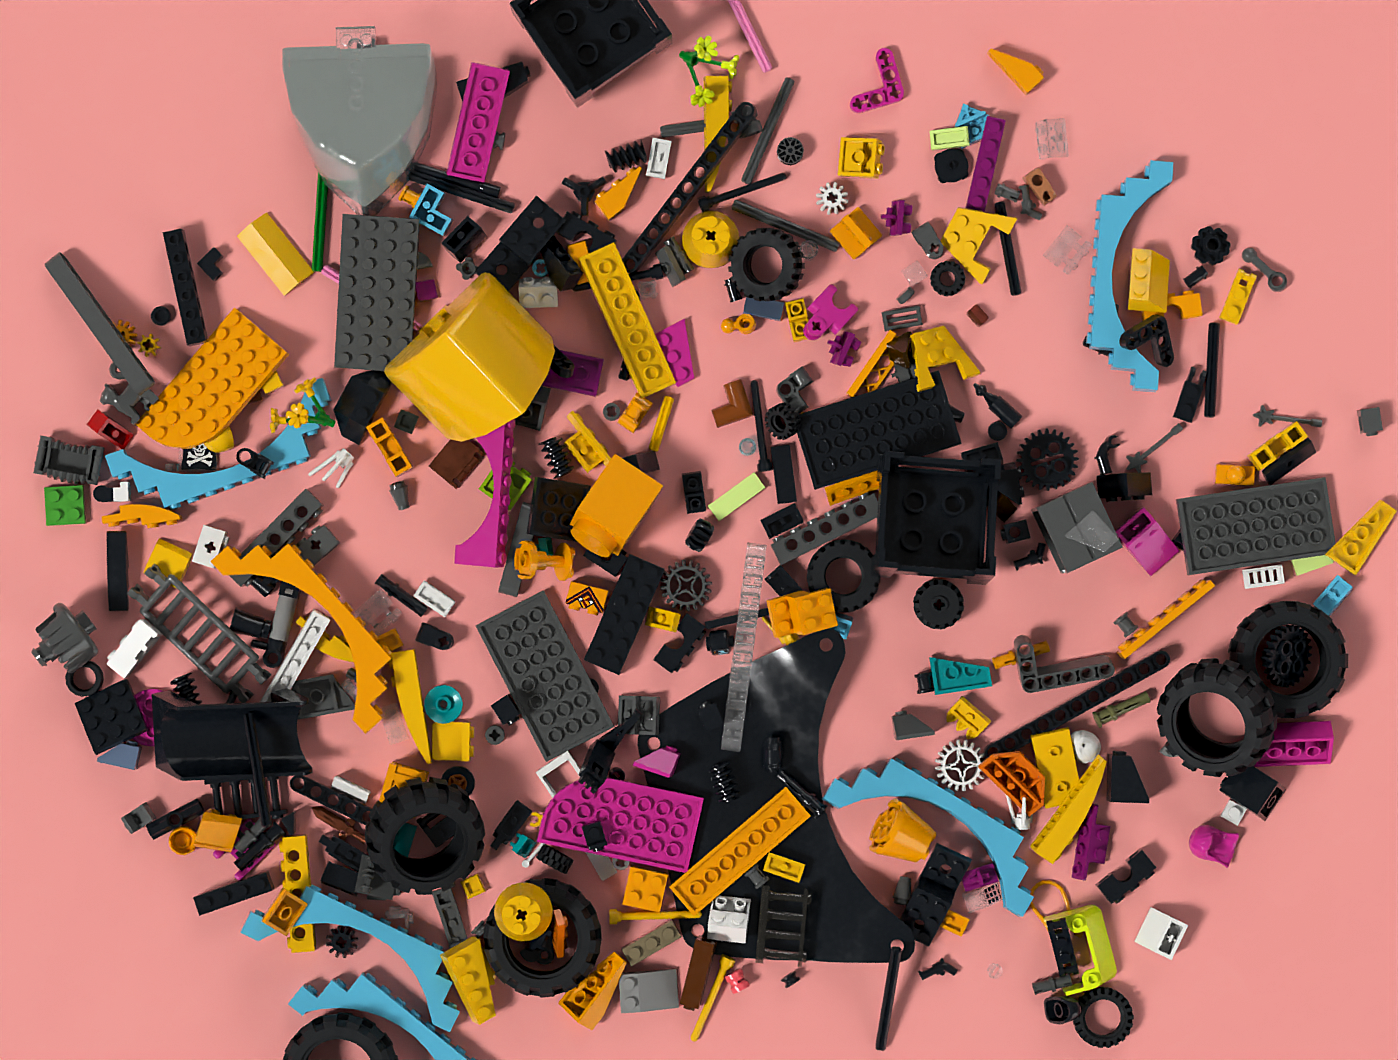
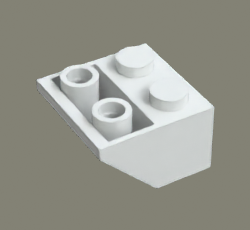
M718 895L712 900L707 939L746 943L751 899Z
M1150 907L1134 942L1172 960L1188 925Z

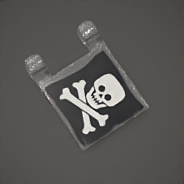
M204 443L196 446V448H179V464H165V471L216 472L217 453L210 451Z

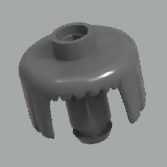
M57 603L53 607L54 612L36 627L35 630L39 633L42 641L38 643L40 645L38 648L32 649L31 653L41 666H47L46 663L51 660L53 662L58 658L60 663L67 662L64 668L69 673H74L98 654V648L89 636L97 628L84 611L74 616L66 605Z

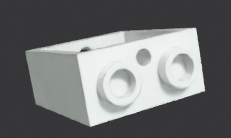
M569 751L561 754L535 772L552 798L557 793L545 777L546 774L567 760L578 775L581 770Z

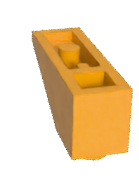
M992 48L987 52L988 56L1025 95L1044 79L1042 75L1044 72L1037 65L1033 66L1029 62Z

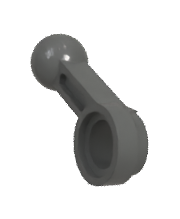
M1246 248L1243 250L1242 259L1247 263H1252L1268 278V285L1272 291L1281 292L1286 288L1287 278L1283 273L1271 270L1257 257L1255 249ZM1281 277L1283 279L1282 284L1274 286L1272 284L1273 278Z

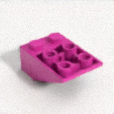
M1144 507L1140 508L1115 530L1122 545L1150 576L1179 552L1178 548Z

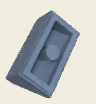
M746 297L743 314L781 321L784 302L756 301L753 298Z

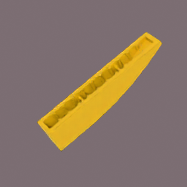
M705 76L703 78V90L708 88L715 94L714 97H711L713 102L711 104L705 102L704 123H706V127H704V151L727 122L729 111H732V100H729V92H732V81H728V76ZM724 136L720 138L719 144L721 147H725L726 137ZM710 152L707 156L710 163L716 160L715 152ZM720 164L705 182V193L711 191Z
M415 649L393 652L391 654L392 659L389 661V667L394 670V676H391L392 686L396 687L401 710L415 744L426 763L431 764L432 757Z
M1099 754L1030 846L1038 855L1051 864L1057 861L1062 856V851L1065 847L1071 844L1074 835L1084 821L1095 799L1107 763Z

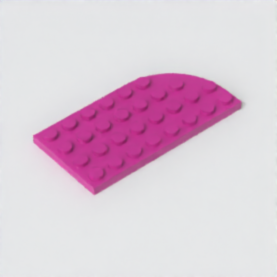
M607 777L594 794L590 792L591 787L586 789L584 787L585 782L580 784L579 780L566 785L554 795L543 813L537 842L685 873L688 871L704 798ZM600 820L608 845L604 846L603 850L593 852V850H589L581 826Z

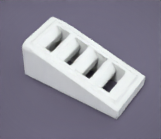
M1282 564L1242 570L1245 589L1285 583ZM1274 569H1276L1277 581H1274ZM1267 570L1270 582H1266L1265 571ZM1259 571L1262 583H1258L1257 572ZM1249 573H1253L1254 584H1250Z

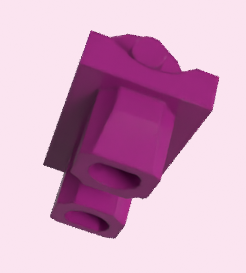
M905 200L892 201L891 208L887 207V213L881 214V219L886 220V227H890L889 236H899L911 232V224L903 222L904 215L910 216L912 214V205L904 203Z
M844 331L841 337L836 335L834 341L828 340L827 344L831 345L829 353L833 354L830 363L839 366H851L853 357L847 355L849 348L857 351L861 344V341L855 337V334Z
M993 863L968 870L962 878L965 892L999 882Z

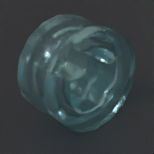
M750 438L743 439L739 444V451L744 456H750L756 450V444ZM748 442V444H752L751 452H747V450L744 452L742 450L744 447L743 443Z

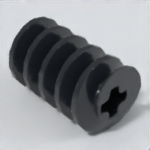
M642 140L640 145L634 141L633 147L627 143L626 150L622 146H619L618 152L612 148L611 155L605 150L610 169L612 168L615 173L618 171V166L622 170H625V164L631 168L632 161L637 166L640 159L647 163Z
M556 437L539 443V445H545L541 451L548 452L544 459H551L547 466H554L550 473L557 475L553 479L562 477L575 468L574 466H568L572 460L564 458L569 453L562 452V449L566 446L559 445V442L563 439Z
M192 673L174 678L170 682L171 685H177L173 692H179V696L197 705L202 703V700H196L200 693H193L197 686L191 685L195 678H188Z
M731 761L715 764L709 770V773L715 774L711 781H717L713 788L720 789L715 795L722 796L718 803H726L741 798L735 797L740 791L733 790L737 786L736 782H731L735 775H729L733 768L726 767Z

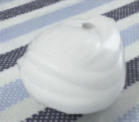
M1085 730L1075 731L1070 734L1075 759L1081 763L1093 762L1101 751V743L1098 737Z

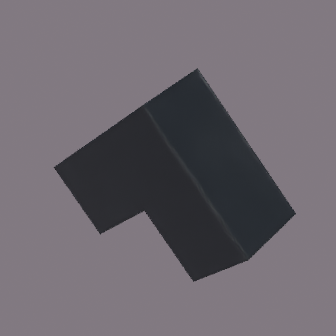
M213 247L197 264L213 281H216L223 272L215 264L224 256Z

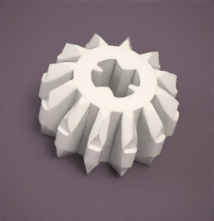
M834 182L833 188L830 187L829 183H826L827 190L821 186L819 190L823 194H816L817 198L822 199L818 200L816 204H824L820 210L824 211L825 208H828V215H830L831 209L834 210L835 214H838L837 207L843 211L845 207L841 203H848L847 199H843L848 193H841L844 189L843 186L836 189V182ZM829 194H832L833 197H837V199H835V203H832V201L827 200V198H829Z

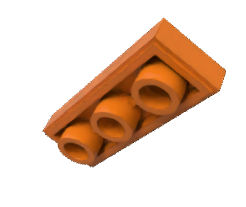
M560 909L553 910L552 943L557 958L564 957L565 949L568 948L566 938H568L566 929L568 921L566 915L562 916Z

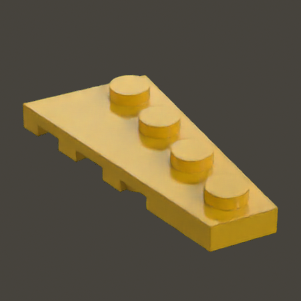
M1379 500L1325 555L1353 575H1357L1397 510L1384 501Z

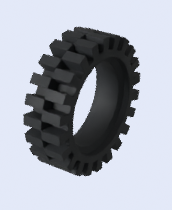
M1099 987L1084 992V995L1078 998L1081 1005V1013L1078 1018L1073 1020L1076 1032L1086 1043L1098 1048H1110L1125 1040V1037L1130 1033V1028L1133 1027L1132 1020L1134 1015L1128 1000L1120 992L1109 987ZM1098 1000H1109L1115 1003L1120 1011L1121 1016L1118 1027L1107 1035L1095 1034L1086 1025V1011L1092 1003Z

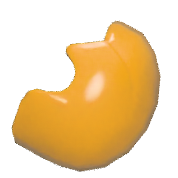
M187 826L175 828L168 840L171 850L178 855H187L193 852L196 848L193 846L196 832Z

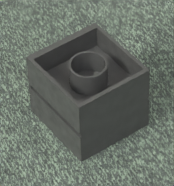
M1093 482L1080 486L1031 509L1061 574L1074 571L1123 548Z

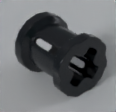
M931 672L914 675L918 683L917 694L934 691L930 681Z

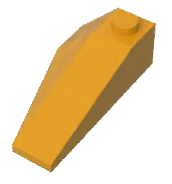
M613 952L599 963L596 970L582 980L577 987L566 992L558 1004L579 1024L593 1030L604 1016L627 962L616 952Z

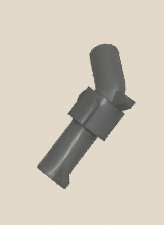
M1028 185L1019 186L1018 189L1021 190L1023 199L1021 201V214H1027L1032 218L1040 220L1042 213L1033 210L1036 204L1030 200Z

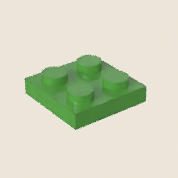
M84 485L44 487L46 526L86 524Z

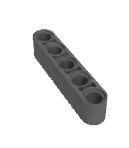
M522 503L498 590L499 593L514 597L518 596L522 579L517 576L520 575L519 570H515L514 567L516 548L521 547L522 544H519L521 541H533L534 535L526 534L531 507L530 503Z

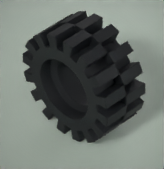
M953 261L939 263L932 270L930 276L933 290L939 295L953 296L958 293L965 283L964 270ZM949 271L954 274L955 282L953 285L945 286L941 283L940 276L943 272Z
M786 402L779 403L767 410L768 412L765 414L767 416L765 421L768 422L765 425L770 428L768 430L769 433L773 432L772 436H777L779 440H785L800 430L801 424L799 422H801V418L797 417L799 413L794 412L796 408H791V404L788 403L786 405ZM780 416L784 419L786 426L782 423Z
M543 844L536 856L538 860L564 874H567L574 861L564 853L546 844Z

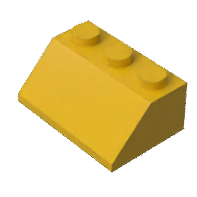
M1132 249L1128 310L1167 312L1170 260L1150 249Z

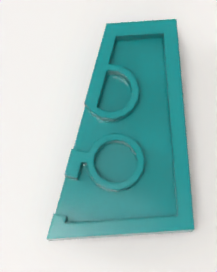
M929 657L935 695L992 686L989 667Z

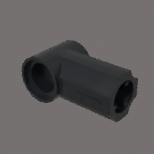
M258 575L251 583V586L261 595L267 597L276 587V583L279 580Z

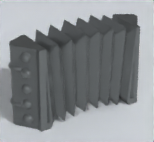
M40 435L33 473L47 474L48 478L53 476L54 480L60 478L61 482L67 480L68 483L74 481L75 484L79 482L85 484L87 482L88 484L97 485L104 447L94 445L90 448L87 445L85 447L81 445L79 447L77 445L72 447L71 444L66 445L61 440L55 441L54 438Z

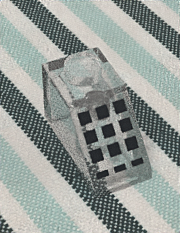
M998 882L961 893L969 914L1002 900Z

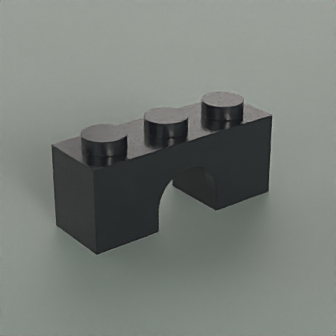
M572 211V213L566 212L563 217L566 222L556 232L571 242L580 233L589 234L593 239L589 249L590 253L613 242L615 245L617 243V240L614 239V234L607 230L605 232L598 230L599 226L590 220L586 223L581 220L582 216L575 211Z
M687 613L677 628L684 636L683 645L678 649H671L664 644L653 660L670 673L673 671L678 672L683 665L682 658L685 655L689 657L695 647L692 645L695 640L700 641L705 635L706 631L703 630L705 626Z
M1138 849L1125 860L1131 869L1130 876L1126 880H1117L1113 874L1109 873L1095 884L1111 904L1114 902L1116 904L1125 898L1124 894L1128 890L1134 891L1140 885L1138 882L1143 878L1147 880L1155 873L1153 870L1156 869V866L1142 849Z

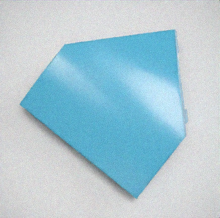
M963 104L955 127L968 126L970 145L981 141L986 117L989 115L985 111H980Z

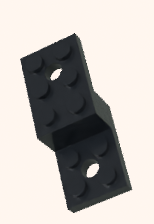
M535 196L501 236L499 244L476 269L475 273L478 276L485 272L490 273L509 292L540 256L541 250L566 220L538 196ZM536 218H541L544 220V226L536 228L533 225V221ZM499 265H505L507 273L499 275L496 272V268Z
M936 843L917 879L911 898L900 917V920L911 929L914 940L926 946H930L952 905L955 892L972 861L971 858L939 843ZM941 865H949L951 869L944 870ZM915 920H922L924 924L918 925Z

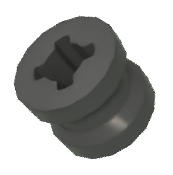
M494 725L487 729L485 737L488 743L497 745L504 740L505 732L502 727Z

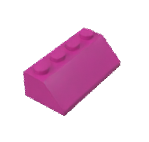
M1331 721L1277 723V728L1273 732L1274 740L1254 767L1331 764L1334 742Z

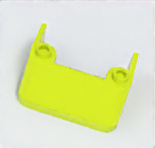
M1093 904L1043 917L1045 923L1049 920L1053 922L1059 921L1060 918L1065 917L1068 928L1072 932L1080 933L1085 931L1095 968L1088 969L1083 973L1082 982L1063 987L1062 991L1066 996L1094 989L1114 978L1117 973L1102 911Z

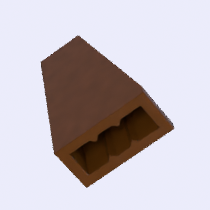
M699 935L695 940L680 1004L684 1005L683 1008L694 1011L695 1008L699 1009L718 940L707 939V937Z

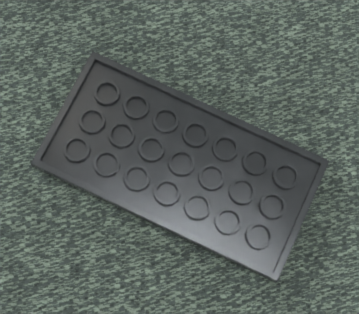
M343 214L334 367L384 371L385 367L413 340L420 219Z
M1326 477L1176 499L1187 575L1325 555L1336 544Z
M544 590L476 625L546 762L614 727Z

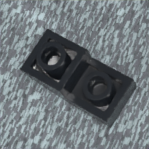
M701 471L682 473L687 514L706 511Z

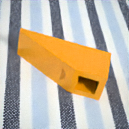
M640 166L637 169L635 167L631 168L626 172L627 177L623 180L617 179L611 184L612 188L609 191L603 190L596 196L597 200L594 202L608 221L625 209L642 172Z

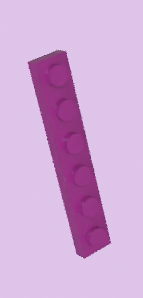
M986 117L966 203L967 209L985 212L1006 122L1004 119Z

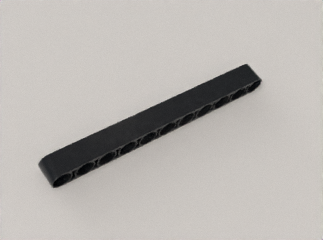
M743 102L736 108L624 256L622 261L628 273H635L641 268L754 119L757 110L753 104ZM745 106H750L752 109L749 116H744L742 113ZM734 121H738L740 124V128L736 132L731 130V124ZM725 136L728 138V144L725 147H721L719 140ZM710 152H715L716 160L710 163L707 156ZM699 167L705 170V174L701 178L696 176V170ZM690 182L693 185V190L691 193H686L684 186ZM680 198L682 204L676 209L673 207V200ZM664 213L670 216L667 224L661 221V216ZM653 228L658 231L656 239H652L649 235L650 230ZM640 244L646 245V253L640 254L638 252ZM629 259L635 261V267L631 270L626 266Z
M1155 651L1117 672L1110 678L1101 681L993 741L984 748L983 753L986 759L989 757L988 750L991 747H995L998 753L1014 752L1032 742L1031 736L1029 739L1022 738V730L1030 729L1031 735L1052 731L1169 665V654L1165 651ZM1158 654L1165 656V662L1161 665L1156 662ZM1142 663L1148 665V672L1146 674H1142L1139 671V666ZM1128 672L1131 674L1132 680L1129 683H1124L1122 676ZM1108 682H1113L1115 685V689L1111 693L1105 689ZM1092 691L1098 693V699L1095 702L1089 700V694ZM1076 700L1080 701L1082 705L1079 711L1072 709V703ZM1056 711H1064L1065 717L1063 720L1058 721L1055 718ZM1042 719L1048 722V727L1045 730H1041L1038 727V723ZM1007 738H1013L1015 742L1014 746L1010 749L1006 748L1004 744Z

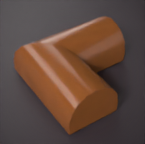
M742 380L723 385L729 404L711 410L717 428L754 416Z

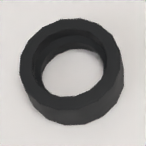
M88 661L82 667L90 668L95 673L96 681L91 688L87 690L79 689L73 680L74 673L67 671L65 676L68 689L73 694L81 697L97 693L104 681L101 668L95 662Z

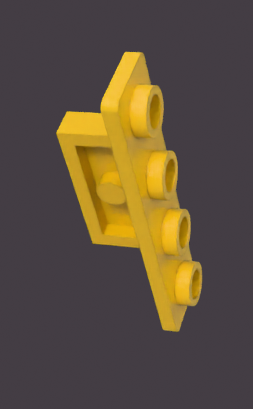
M571 411L567 418L578 432L566 440L564 444L587 473L601 462L607 466L611 457L607 454L606 447L602 443L599 444L595 439L594 432L590 428L587 429L583 424L582 417L578 413L575 414L574 411Z

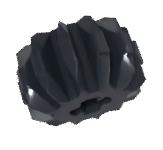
M698 519L690 530L685 544L692 550L702 551L713 534L714 526L706 520Z
M339 925L337 927L338 932L333 928L330 930L334 936H326L327 939L332 940V942H327L326 946L333 947L329 950V953H332L334 950L337 951L335 957L338 958L340 952H342V957L346 958V951L352 955L354 952L351 948H358V945L352 942H356L359 939L358 937L352 938L355 930L348 933L349 926H346L344 931H342V927ZM339 937H342L343 940L347 941V943L344 944V947H342V944H338L337 941L340 940Z

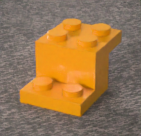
M830 588L814 592L798 591L766 600L775 638L793 633L807 635L838 626Z

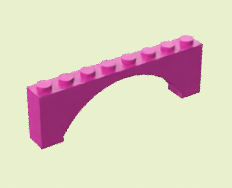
M515 419L484 436L476 438L486 452L492 468L494 480L493 498L489 512L479 529L464 543L456 545L454 564L494 568L504 567L507 558L505 548L508 541L506 532L509 523V487L512 482L510 472L513 464L512 448L514 446L513 429L515 427Z

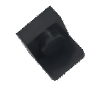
M600 820L581 826L589 850L597 852L603 850L604 846L608 845Z

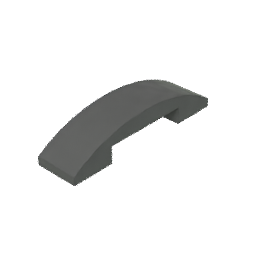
M442 889L434 890L432 895L444 927L449 949L468 938L452 889L444 892Z

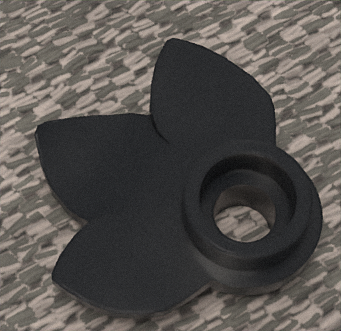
M553 933L548 936L544 950L536 948V950L531 952L523 949L520 954L524 960L528 962L537 961L543 965L551 963L554 958L552 950L554 947L552 943ZM543 951H546L548 953V957L546 959H543L541 957V953Z

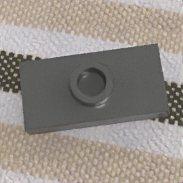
M669 245L655 253L661 264L662 271L667 275L672 287L686 279Z

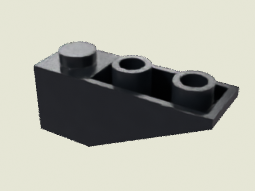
M553 236L541 250L549 278L559 291L574 289L584 272L558 242L556 237Z

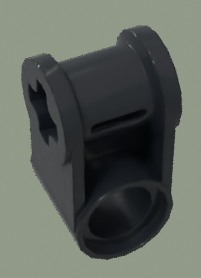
M242 448L236 454V459L241 465L263 479L266 478L265 474L270 466L275 463L248 448ZM244 451H248L251 455L248 462L241 460L240 456Z
M423 622L415 639L417 642L440 650L450 649L454 644V638L451 634ZM446 636L449 644L442 646L440 639Z

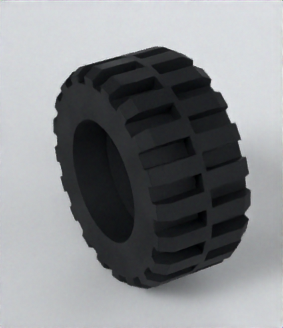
M758 228L747 232L745 236H741L737 240V245H733L731 249L733 254L729 255L728 261H731V266H728V270L733 275L731 277L732 283L737 284V290L744 292V296L753 298L756 301H774L790 295L791 291L799 286L798 281L802 280L804 275L801 273L802 269H805V263H802L804 254L799 251L800 245L798 242L793 241V237L790 234H785L780 229ZM765 246L774 248L782 260V270L779 277L770 283L759 281L754 276L751 268V260L754 253L759 248Z
M835 540L825 544L813 555L808 565L807 582L810 592L829 588L825 578L828 566L836 559L848 558L859 566L862 574L861 583L855 591L849 594H838L831 590L835 612L845 613L863 608L877 593L881 578L871 576L873 554L861 543L851 540Z

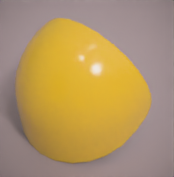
M230 426L217 438L209 443L205 442L204 445L210 451L216 453L233 449L234 439Z

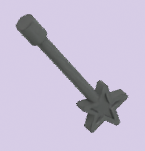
M1263 405L1260 407V413L1253 414L1254 417L1259 419V427L1264 422L1273 424L1272 420L1297 421L1298 423L1310 424L1315 427L1322 426V420L1320 419L1309 420L1272 415L1274 410L1266 411Z
M1178 423L1167 435L1141 456L1140 452H1137L1134 457L1126 456L1130 462L1126 469L1135 468L1138 473L1141 472V465L1147 463L1143 459L1173 435H1177L1182 431V426Z

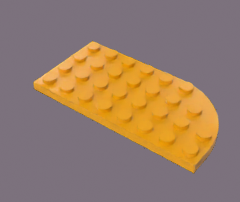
M235 307L207 339L208 342L198 349L158 396L159 400L153 405L151 404L150 410H146L136 425L156 442L167 447L181 449L196 448V446L205 442H211L224 432L290 355Z

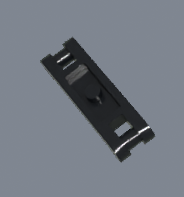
M1060 918L1059 921L1054 922L1052 920L1046 921L1059 976L1065 977L1066 974L1073 973V975L1079 974L1066 918ZM1071 963V966L1064 967L1063 964Z

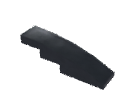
M107 531L109 611L129 610L127 594L129 589V562L126 531Z

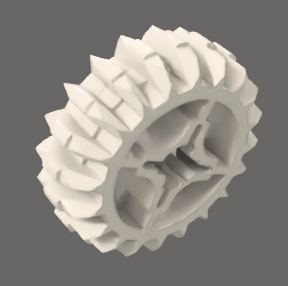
M959 739L956 740L957 746H954L950 741V749L943 746L942 748L946 752L944 754L938 752L942 759H935V762L941 763V766H936L935 770L942 771L937 774V777L944 776L945 778L942 779L941 783L944 784L949 781L947 785L949 789L955 784V791H958L959 786H961L962 791H966L965 785L973 789L972 782L976 785L980 784L976 780L977 777L984 779V776L980 774L981 770L978 768V765L983 762L980 759L985 754L978 755L977 753L981 748L977 747L973 750L975 743L972 742L968 747L967 740L963 741V745H960ZM962 749L971 752L976 761H966L963 757ZM956 751V760L953 763L945 764L947 757ZM960 759L963 763L970 764L966 765L962 773L959 768L951 767L956 766ZM976 767L973 776L966 780L967 769ZM946 770H956L960 781L951 779Z

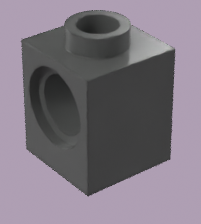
M1379 407L1357 411L1360 434L1366 433V436L1378 435L1377 431L1383 430Z

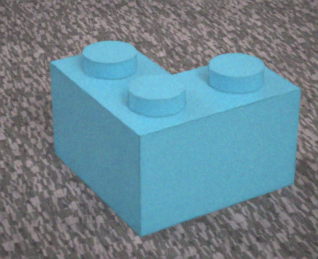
M427 184L409 218L420 219V224L445 236L453 219L440 213L437 209L446 193Z

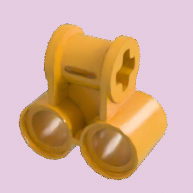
M636 393L617 423L634 433L653 402L645 397L641 398Z

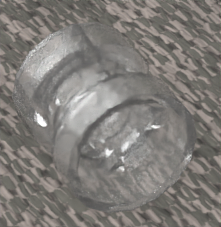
M806 240L801 243L799 251L804 254L802 259L810 261L817 256L818 246L814 241Z

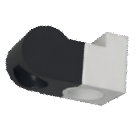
M120 482V487L115 488L103 485L97 486L93 491V496L99 502L131 501L130 482Z

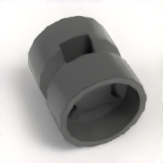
M746 106L742 110L744 116H749L752 112L750 106ZM756 114L739 138H746L763 131L760 120L756 119L758 114ZM734 121V123L738 124V127L736 128L738 131L740 128V124L738 121Z

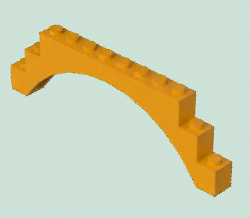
M287 544L272 558L270 557L271 551L265 545L263 547L257 545L242 559L240 558L242 554L235 546L233 548L227 546L210 561L223 576L253 574L281 580L294 585L312 596L330 613L347 640L356 669L357 696L352 720L365 734L368 733L384 718L382 716L384 713L377 704L373 706L371 703L388 689L386 686L387 680L381 674L377 676L376 673L392 659V651L385 644L382 646L377 641L380 638L373 630L369 632L364 627L366 622L360 616L355 617L352 613L354 609L348 602L343 603L339 599L341 595L334 587L331 589L326 584L328 580L321 573L317 574L313 570L315 567L308 558L306 560L300 555L302 551L295 544L293 546Z

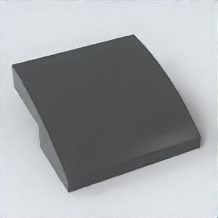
M619 695L618 725L623 723L625 718H629L635 708L642 712L639 720L626 734L659 735L660 697Z

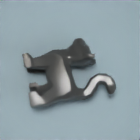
M113 362L109 367L111 376L118 380L125 379L122 373L117 371V366ZM105 384V389L100 398V402L103 405H113L119 412L129 416L134 426L140 419V415L134 407L139 402H142L144 409L149 411L151 404L153 405L159 400V397L150 389L139 396L129 384L121 395H118L113 387Z

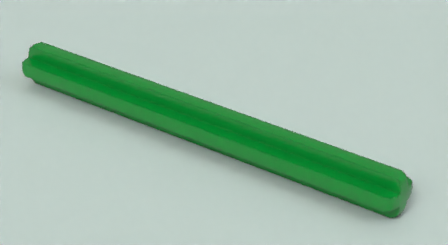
M320 162L318 165L312 271L321 272L323 269L329 176Z

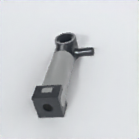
M283 581L279 590V598L268 642L254 639L251 642V647L265 650L263 662L270 668L279 667L284 661L287 641L297 601L301 593L299 588ZM271 653L278 655V661L275 664L269 661Z

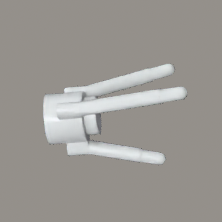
M344 448L341 451L337 450L333 456L317 466L308 475L312 476L335 459L336 464L326 473L322 481H325L339 466L345 467L336 485V488H339L349 469L354 465L352 463L354 457Z
M1006 795L1011 814V823L1015 824V828L1018 830L1030 829V823H1033V814L1030 817L1026 814V797L1022 798V813H1017L1016 817L1012 801Z

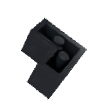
M1151 472L1098 475V495L1100 499L1106 498V502L1118 501L1117 497H1121V501L1144 500L1145 496L1152 495Z

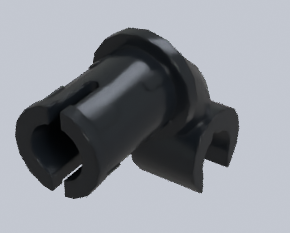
M1116 435L1108 436L1099 447L1096 457H1094V459H1097L1100 475L1112 473L1108 459L1109 453L1107 452L1110 448H1117L1120 445L1111 444V440L1118 437Z

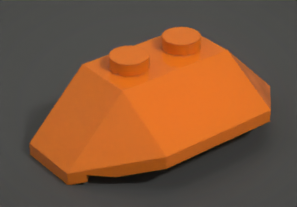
M1020 751L992 754L978 765V768L1021 809L1022 798L1026 797V814L1029 817L1044 805L1045 775Z

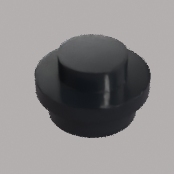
M994 422L988 428V435L992 440L1000 441L1006 437L1007 428L1002 422Z

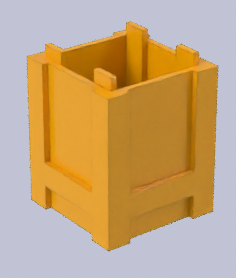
M396 762L389 763L379 801L383 803L385 800L384 793L395 785L398 789L406 786V780L420 777L422 782H427L429 772Z

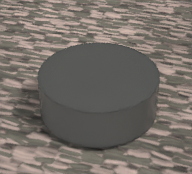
M909 286L896 300L903 304L915 292Z

